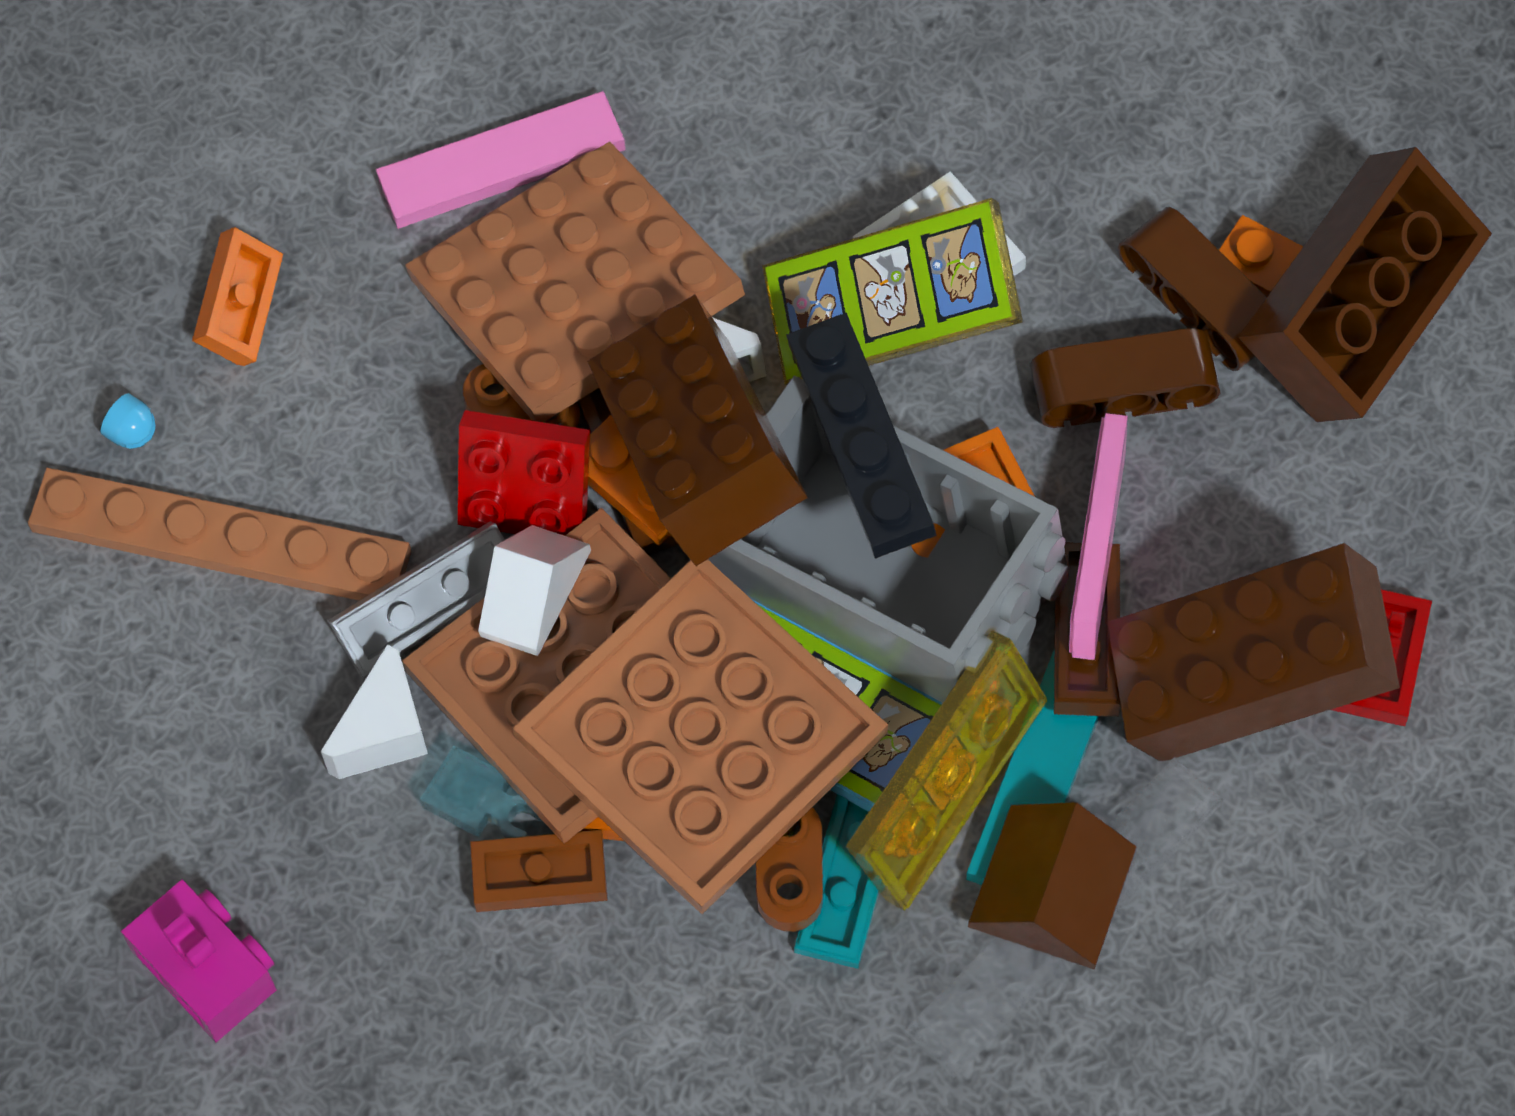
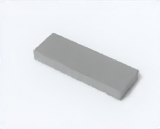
M486 523L327 620L360 676L365 677L371 672L387 644L398 649L401 655L448 626L485 597L494 547L504 541L495 523Z

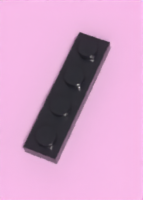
M847 313L786 334L790 350L874 558L876 559L937 536L933 520Z

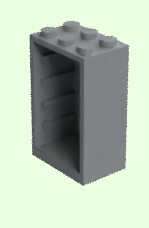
M793 376L767 413V417L808 498L708 560L752 600L944 703L967 668L969 673L976 677L984 673L995 654L996 643L1006 660L1012 651L1017 653L1022 651L1034 632L1036 618L1034 617L1046 599L1054 601L1065 587L1070 568L1067 566L1065 538L1062 535L1059 510L1031 494L894 426L933 523L942 526L945 531L928 558L916 554L912 547L908 546L875 559L802 379ZM990 634L992 635L994 640L988 638Z

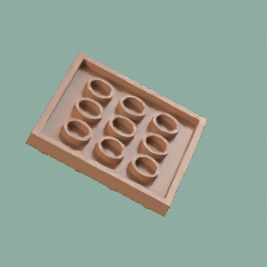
M610 141L598 149L582 155L405 264L410 279L532 421L538 422L547 421L599 388L587 361L604 351L611 344L622 340L659 317L667 309L675 307L696 294L709 314L713 316L745 296L742 281L735 272Z
M602 507L565 535L590 544L591 552L538 656L480 637L478 629L484 603L483 598L402 660L406 673L563 844L598 816L514 737L513 727L671 579Z
M707 559L698 566H695L690 560L513 727L514 737L696 910L703 914L888 733V724Z

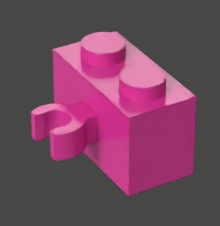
M182 879L126 926L121 933L133 954L217 1043L276 991V987L268 972L274 965V962L251 935L248 934L240 941L225 925L232 919L230 914L209 890L205 889L197 895Z

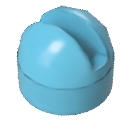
M126 393L107 412L101 425V434L118 446L129 449L142 447L153 437L156 429L155 418L150 408L144 402L130 393Z

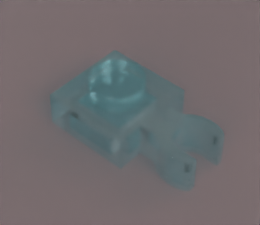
M454 745L420 798L423 809L477 837L480 836L488 821L497 825L505 838L527 837L525 831L510 824L511 820L520 813L530 814L541 821L540 817L520 795L509 796L506 794L510 785L496 767Z

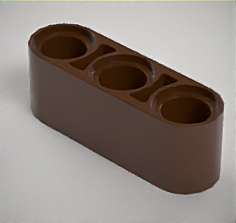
M1165 207L1119 243L1118 252L1126 268L1132 274L1138 271L1142 275L1138 280L1173 315L1180 312L1184 317L1179 321L1187 329H1199L1206 332L1211 352L1216 357L1222 354L1226 358L1222 363L1228 369L1238 371L1256 357L1238 337L1267 297L1178 210L1172 207Z
M1180 329L1058 347L1038 354L1030 363L1041 421L1043 425L1049 428L1065 427L1064 421L1069 420L1071 426L1101 422L1102 417L1105 418V413L1126 415L1125 412L1131 411L1132 417L1188 409L1187 403L1193 402L1194 408L1202 407L1215 401L1221 393L1208 335L1199 329Z

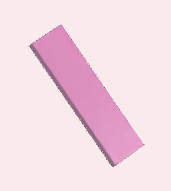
M604 91L378 168L376 173L397 229L546 178L582 155L598 149L609 141L620 152L626 150L624 137Z
M1105 413V418L1102 417L1070 618L1069 653H1072V658L1095 660L1126 455L1128 418L1126 415Z

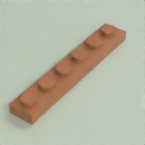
M46 468L28 521V525L34 533L358 601L406 572L411 555V548L408 542L52 468Z

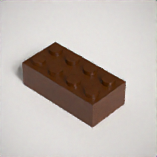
M1417 147L1369 155L1238 338L1316 422L1363 418L1492 233Z
M696 294L675 307L667 309L659 317L622 340L611 344L604 351L587 361L660 521L695 566H698L808 498L729 340Z
M1345 543L1108 621L1126 741L1158 761L1175 759L1400 688L1377 566Z

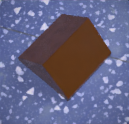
M1077 802L1011 805L969 919L968 927L1095 970L1137 846Z

